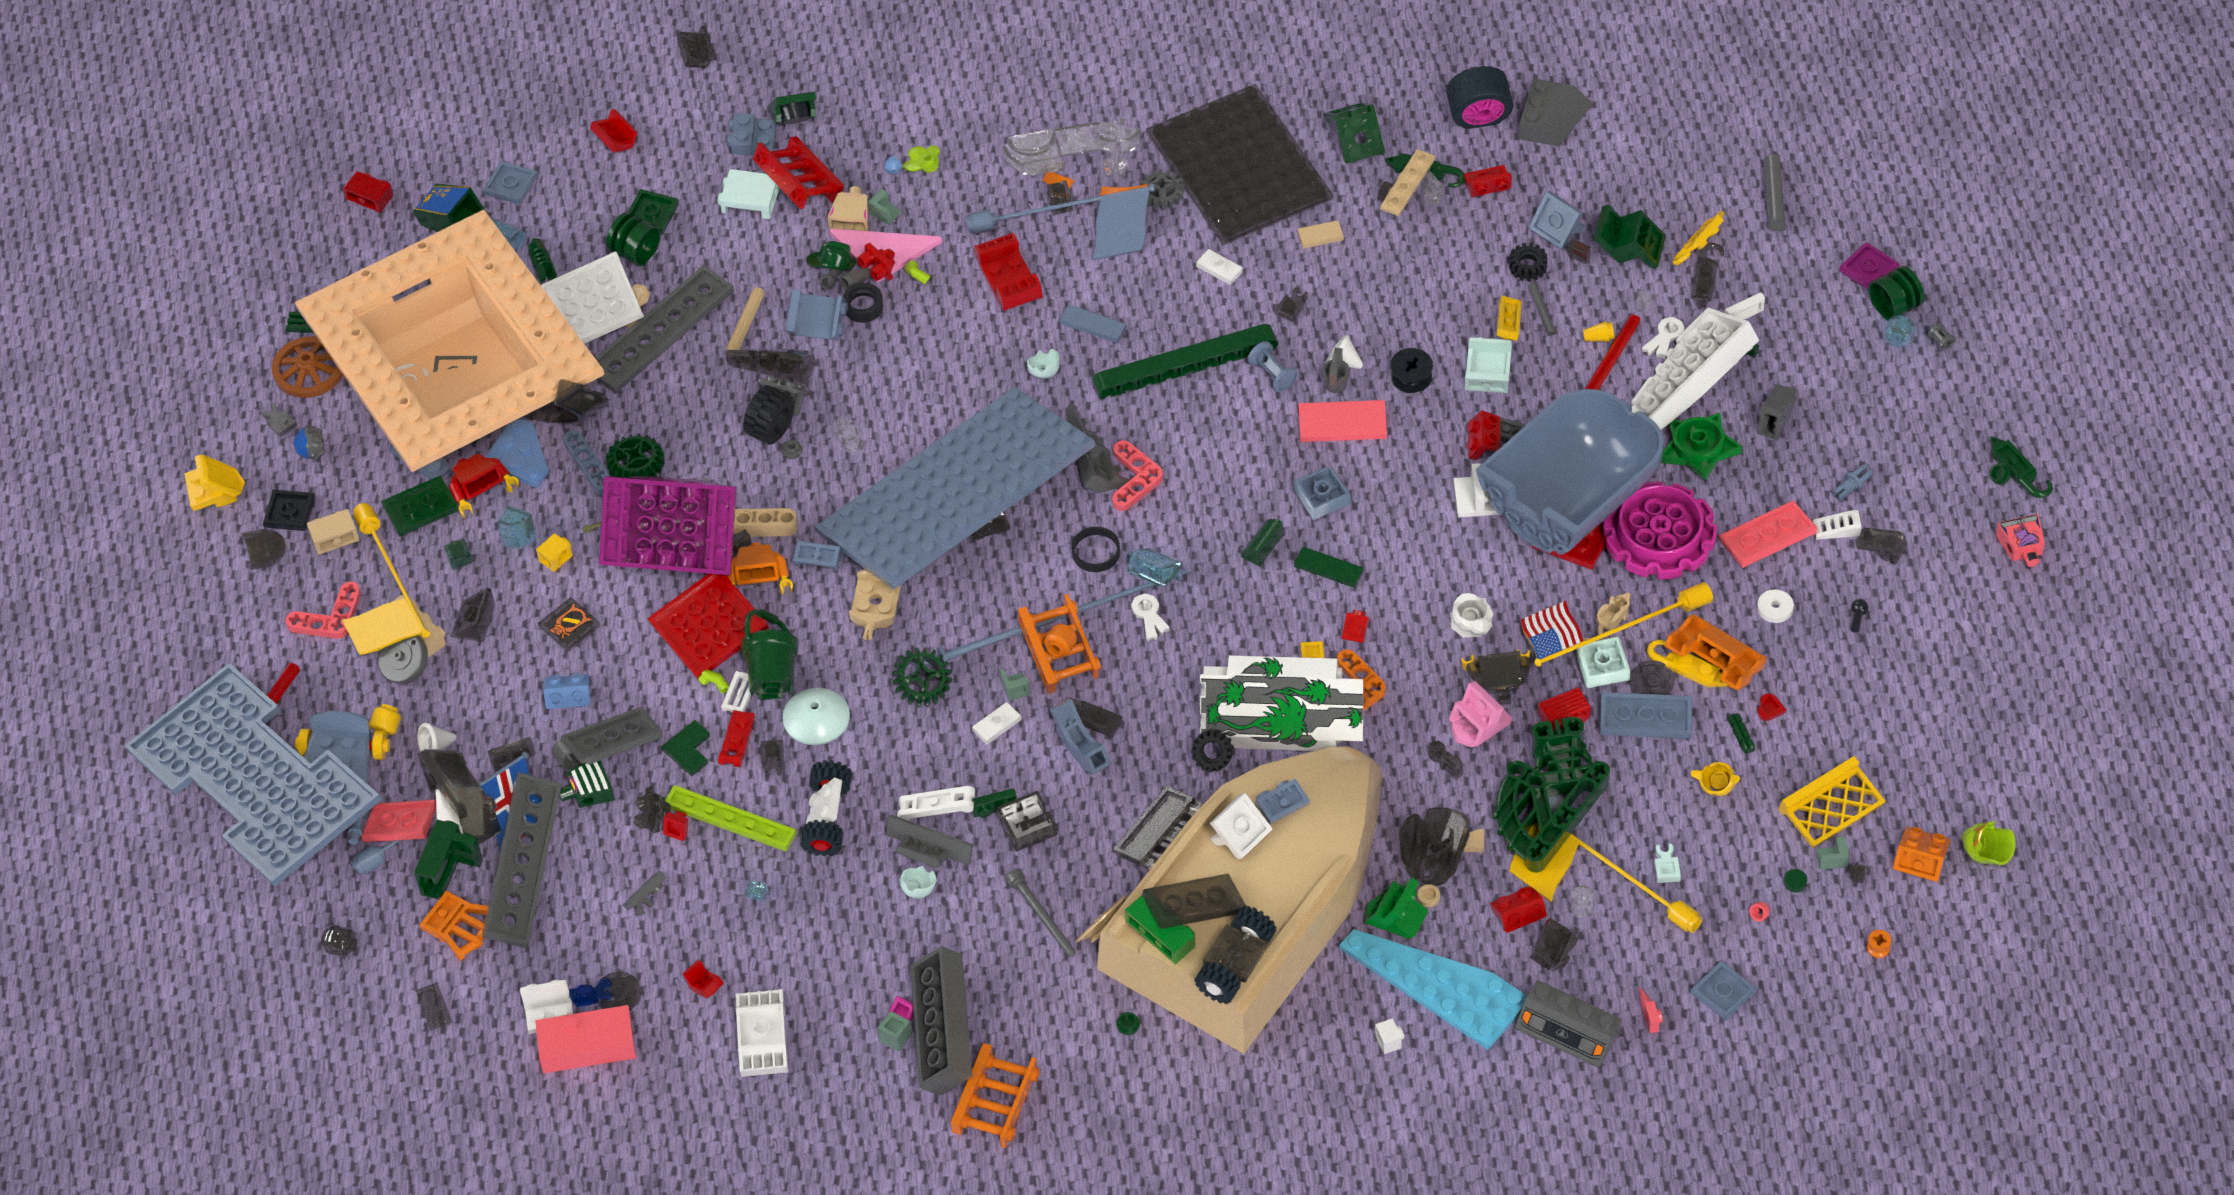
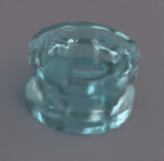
M749 881L745 890V896L752 900L763 901L768 888L759 881Z

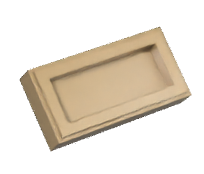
M1338 220L1298 228V236L1303 249L1344 240Z

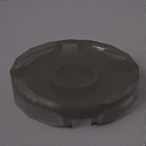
M1644 661L1631 671L1630 685L1635 694L1670 695L1673 691L1675 684L1674 673L1671 669L1669 670L1665 667V664L1662 662Z
M614 972L601 978L596 985L594 994L597 1005L601 1009L628 1005L629 1010L632 1011V1008L639 1004L642 992L638 980L633 975L627 972Z

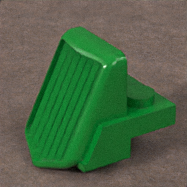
M1412 877L1402 886L1395 881L1389 884L1379 896L1365 906V923L1406 939H1412L1428 914L1427 908L1414 899L1417 895L1415 890L1419 882Z

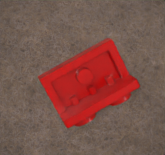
M616 109L610 111L608 119L594 121L590 126V129L613 153L628 150L634 146L637 131Z
M1505 165L1464 173V179L1471 197L1511 189L1512 175L1507 173Z
M1481 410L1467 425L1469 434L1467 448L1469 449V459L1478 460L1486 450L1496 452L1501 448L1500 417Z
M1532 886L1523 887L1518 892L1499 897L1496 901L1490 903L1493 913L1501 919L1506 933L1547 916L1543 897Z

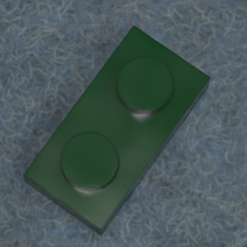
M1012 788L973 798V817H988L992 813L1001 811V808L1017 803L1015 789Z

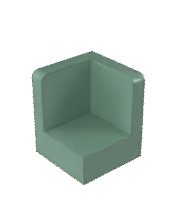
M883 189L868 202L870 214L888 225L901 214L900 209L889 203L888 192Z
M1004 669L999 670L1000 681L1009 701L1030 695L1029 682L1026 676L1023 677L1022 673H1017L1007 677Z
M1836 837L1835 847L1818 848L1816 850L1820 870L1847 867L1849 853L1846 837Z
M892 1011L887 1014L877 1028L879 1041L897 1051L902 1049L912 1035L910 1021Z

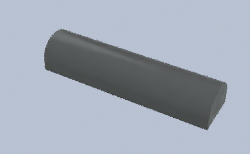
M1771 154L1763 160L1768 227L1771 231H1785L1780 155Z

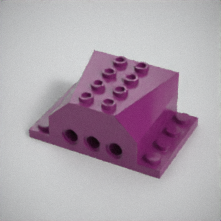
M605 476L599 565L731 575L737 486L719 485V483L704 480L670 477L632 476L623 478Z

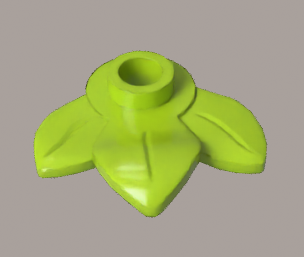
M931 145L927 149L922 146L912 147L908 151L910 160L902 165L903 169L912 172L921 169L926 173L934 172L939 167L940 161L938 156L940 150L935 145Z

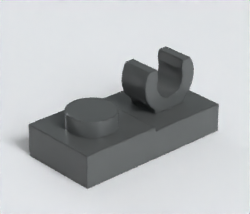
M661 871L654 874L622 904L624 908L630 910L634 907L636 914L640 916L645 914L641 909V904L643 903L650 908L653 906V902L644 897L649 893L654 895L663 887L661 882L666 878Z

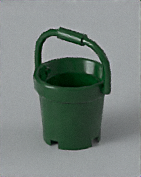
M763 609L749 611L745 617V637L742 639L740 647L742 656L746 660L750 694L753 696L754 692L758 693V699L761 700L783 699V693L789 691V695H791L794 691L795 657L799 648L798 639L789 632L778 616ZM757 615L772 624H777L782 630L769 629L750 633V621L752 616Z

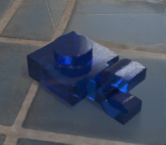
M609 978L599 981L594 988L592 985H579L577 988L569 989V998L577 1008L597 1004L599 999H613L612 993L609 990L604 991L605 988L612 986V982Z

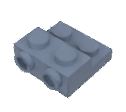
M734 113V119L729 120V130L732 131V135L727 137V146L731 147L732 155H754L760 142L770 151H774L777 124L774 125L773 119H756L755 114Z

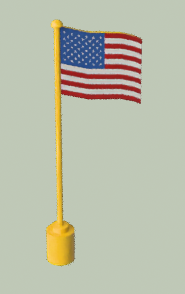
M1699 583L1680 591L1677 603L1585 641L1578 624L1568 610L1567 600L1521 619V625L1525 636L1534 648L1536 654L1534 663L1537 667H1540L1544 662L1676 607L1690 612L1712 603L1713 594L1707 583Z

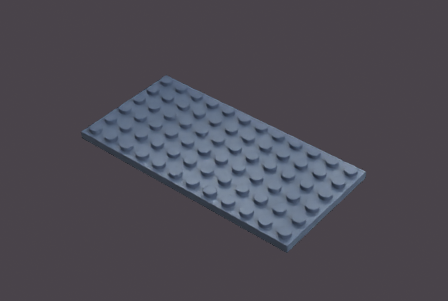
M1014 387L831 516L824 519L815 526V529L820 536L832 545L840 546L843 553L892 589H895L1096 446L1095 441Z

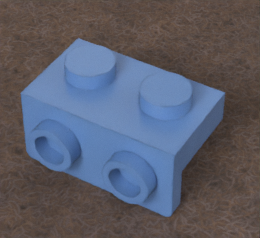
M574 673L571 676L552 675L545 678L543 691L546 709L589 706L591 702L589 674Z

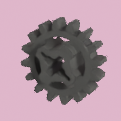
M1160 169L1157 174L1151 171V176L1145 175V181H1140V185L1148 184L1149 186V184L1153 183L1155 191L1150 192L1147 206L1153 205L1155 210L1158 206L1162 210H1165V206L1172 209L1173 203L1179 205V199L1184 198L1183 179L1178 178L1177 173L1170 175V170L1163 173L1162 169Z

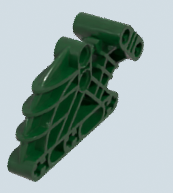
M1578 717L1562 718V729L1559 727L1558 719L1555 720L1554 730L1552 729L1551 721L1536 723L1532 728V756L1535 759V767L1532 768L1519 760L1510 762L1507 766V774L1498 791L1496 811L1492 817L1494 820L1497 819L1499 824L1497 834L1499 836L1503 835L1508 843L1507 850H1513L1526 861L1527 869L1534 873L1541 872L1546 868L1609 785L1610 767L1603 761L1593 763V758L1587 751V745L1584 742V722ZM1581 756L1589 765L1581 766ZM1543 765L1547 766V772L1541 773L1540 770H1542ZM1582 792H1591L1579 808H1570ZM1568 794L1552 815L1548 797ZM1531 801L1532 812L1521 824L1518 816ZM1536 823L1538 834L1533 839L1528 834V831Z

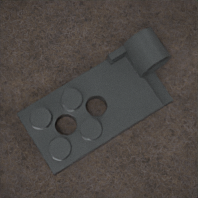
M639 707L562 735L561 740L554 744L552 754L564 769L572 770L579 764H592L662 738V730L644 708Z

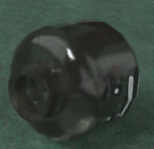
M338 925L325 929L321 938V945L324 946L326 953L343 958L354 952L358 944L352 929Z

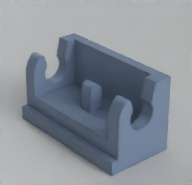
M797 541L793 562L796 566H801L802 563L832 567L834 571H839V561H842L843 554L840 546Z

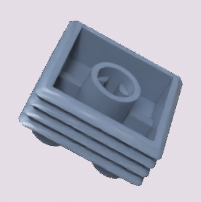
M1331 465L1294 480V492L1313 520L1351 504L1350 492Z

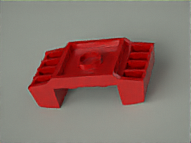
M1014 233L974 246V255L981 271L1003 311L1043 298L1040 281L1036 273H1030L1020 254L1019 241Z

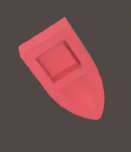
M1639 987L1640 1001L1649 1033L1659 1032V1025L1663 1023L1661 1010L1656 1009L1655 1002L1651 1001L1645 991Z

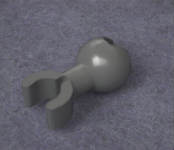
M829 268V273L820 277L819 284L821 288L831 290L835 287V277L841 275L844 270Z

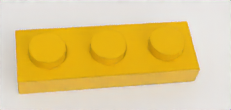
M1501 295L1498 307L1496 336H1500L1505 340L1517 341L1520 332L1521 300Z

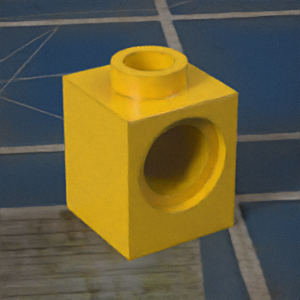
M555 533L536 549L539 562L553 572L573 556L571 543L565 537L561 538Z

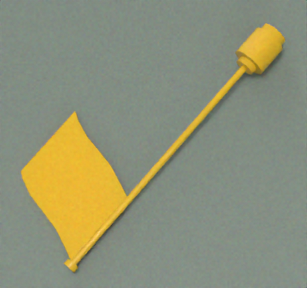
M367 503L358 504L354 508L353 517L363 534L373 535L404 596V599L383 604L359 616L342 619L358 653L364 655L417 635L427 638L430 636V631L424 627L376 533L381 523L374 508Z
M1534 823L1528 833L1533 839L1538 834L1536 823ZM1573 834L1569 836L1541 872L1534 873L1529 871L1526 867V861L1516 853L1511 862L1509 872L1528 886H1532L1540 895L1552 903L1556 888L1571 866L1578 845H1580L1668 907L1667 918L1685 932H1695L1703 920L1699 916V912L1682 900L1674 901L1670 904Z

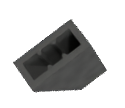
M1779 384L1775 386L1761 408L1758 428L1759 435L1779 440L1796 404L1797 390Z

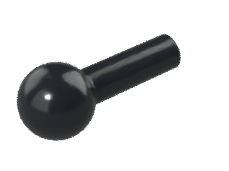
M1856 599L1851 604V610L1854 615L1850 630L1854 633L1859 632L1862 616L1869 610L1868 603L1863 599Z

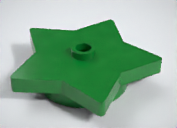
M1720 413L1707 418L1674 419L1669 423L1672 440L1664 449L1660 463L1687 465L1701 478L1706 480L1718 461L1741 454L1742 446L1724 433Z

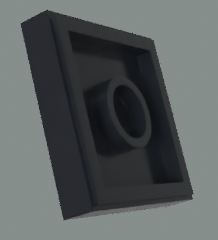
M273 489L263 521V527L306 531L316 497L315 493Z

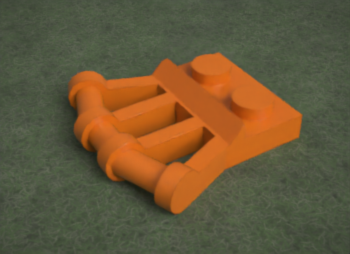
M446 890L419 925L421 930L438 938L440 942H445L458 961H462L465 959V955L476 948L480 949L485 937H482L485 920L483 923L471 917L468 913L487 915L488 906L469 903ZM462 921L479 931L476 935H473L458 927V925ZM454 934L469 943L459 948L450 935Z

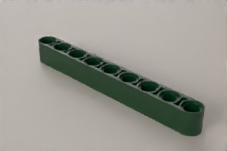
M1261 324L1098 372L1093 376L1092 381L1099 397L1106 399L1105 397L1121 395L1128 390L1134 391L1145 388L1149 384L1162 383L1169 378L1175 379L1186 376V373L1203 371L1210 366L1213 368L1227 364V361L1232 360L1233 362L1247 358L1251 350L1261 342L1268 341L1273 346V350L1277 348L1279 343L1271 325Z

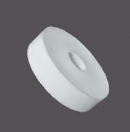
M1769 590L1759 597L1757 610L1764 620L1780 623L1790 618L1793 613L1794 603L1786 592ZM1772 605H1778L1779 607L1774 608Z

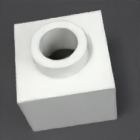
M1393 1018L1375 1024V1036L1384 1054L1401 1049L1404 1034L1401 1027L1396 1026Z

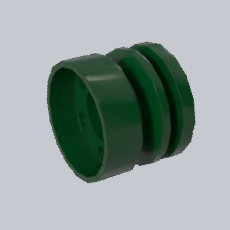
M624 212L611 225L606 238V247L611 253L617 252L619 257H624L627 261L637 266H643L657 251L661 232L657 226L647 221H642L638 216H634L630 212Z
M1900 266L1890 271L1887 275H1883L1869 283L1868 292L1872 305L1887 321H1893L1903 316L1906 311L1910 312L1924 303L1925 295L1921 282L1916 274L1906 266Z

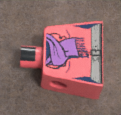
M2034 514L1998 523L1996 537L2012 561L2024 559L2028 567L2036 566L2040 562L2038 555L2043 554L2045 544L2039 515Z

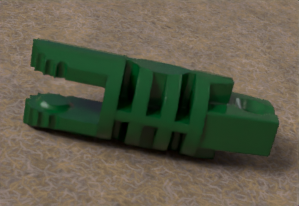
M533 238L528 246L529 255L539 281L545 282L546 279L551 281L558 278L548 251L541 239Z

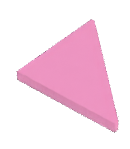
M843 229L829 230L830 235L837 242L850 245L851 256L857 262L858 256L865 252V245L869 242L877 250L892 249L895 252V264L891 274L904 267L910 260L917 259L942 243L940 236Z

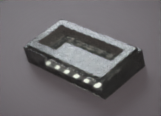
M438 983L415 990L430 1031L453 1023Z

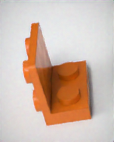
M1906 827L1898 846L1893 869L1938 882L1951 839L1939 833L1931 834L1924 832L1918 827Z

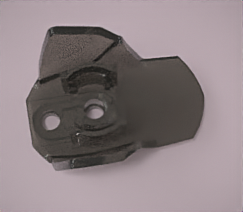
M1434 807L1429 808L1424 820L1416 813L1407 817L1400 828L1399 839L1401 859L1411 878L1413 877L1423 884L1439 886L1447 883L1449 878L1456 873L1470 836L1468 832L1470 820L1464 814L1450 808ZM1428 870H1430L1431 875L1425 876L1424 874L1427 873Z

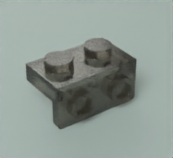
M701 26L698 33L679 31L677 40L684 65L687 67L707 68L715 57V50L712 48L711 37L706 26Z
M1549 918L1541 931L1530 958L1553 972L1560 967H1565L1570 958L1568 953L1578 941L1576 935L1579 928L1575 926L1569 930L1552 918Z

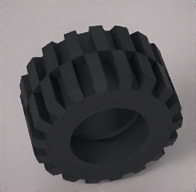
M770 385L759 389L746 409L743 422L744 432L768 445L776 443L787 431L792 421L795 409L794 398Z

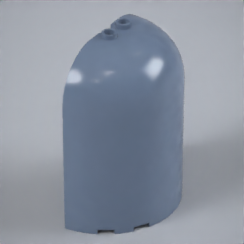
M1594 389L1576 390L1557 398L1476 469L1482 490H1487L1491 496L1490 504L1498 515L1503 514L1511 523L1508 526L1516 534L1542 551L1548 553L1557 551L1558 554H1565L1651 479L1657 471L1663 455L1664 439L1662 431L1644 412L1632 413V407L1628 402L1622 401L1610 393Z

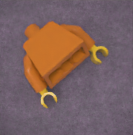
M754 542L750 546L739 548L738 554L732 558L731 575H727V577L734 585L735 583L743 585L779 581V578H781L780 593L784 595L783 587L785 586L790 587L791 593L793 591V583L787 578L789 572L786 560L781 554L773 551L771 545H761Z

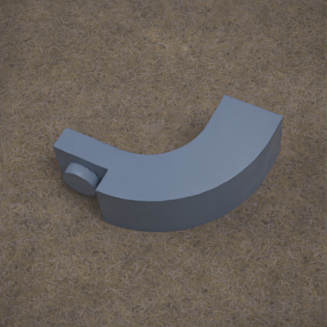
M1067 698L1050 708L1057 724L1055 728L1062 742L1085 771L1095 774L1112 764L1104 745L1094 740L1086 730L1072 699Z

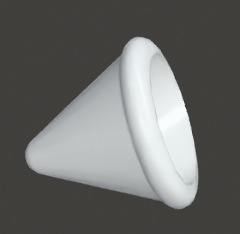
M1344 335L1335 347L1343 348V361L1350 368L1361 369L1363 363L1350 340V336ZM1335 347L1329 354L1326 362L1332 360Z
M429 723L421 724L417 734L420 752L427 760L434 759L457 738L454 733L432 726Z

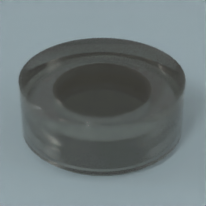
M1387 181L1382 183L1377 196L1378 201L1383 202L1390 188L1393 187L1392 183Z

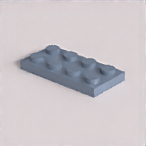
M1601 692L1600 735L1691 739L1692 696Z

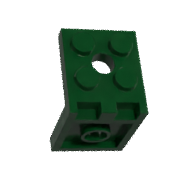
M1361 102L1323 113L1325 121L1335 123L1345 163L1385 153L1374 104ZM1358 132H1363L1365 135V140L1361 144L1355 141V136Z

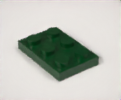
M441 475L381 501L382 507L399 537L459 511L458 505Z

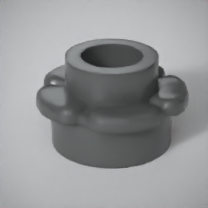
M792 440L785 442L781 450L786 458L796 459L802 453L803 448L798 441Z

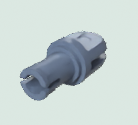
M1864 463L1855 472L1846 473L1844 476L1845 481L1831 491L1833 497L1838 495L1836 499L1841 502L1852 491H1860L1863 489V483L1872 476L1874 470L1870 469L1859 479L1858 476L1869 467V464Z

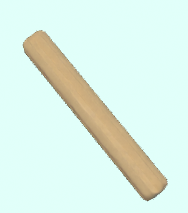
M753 288L727 345L726 351L728 355L736 356L764 296L762 288Z

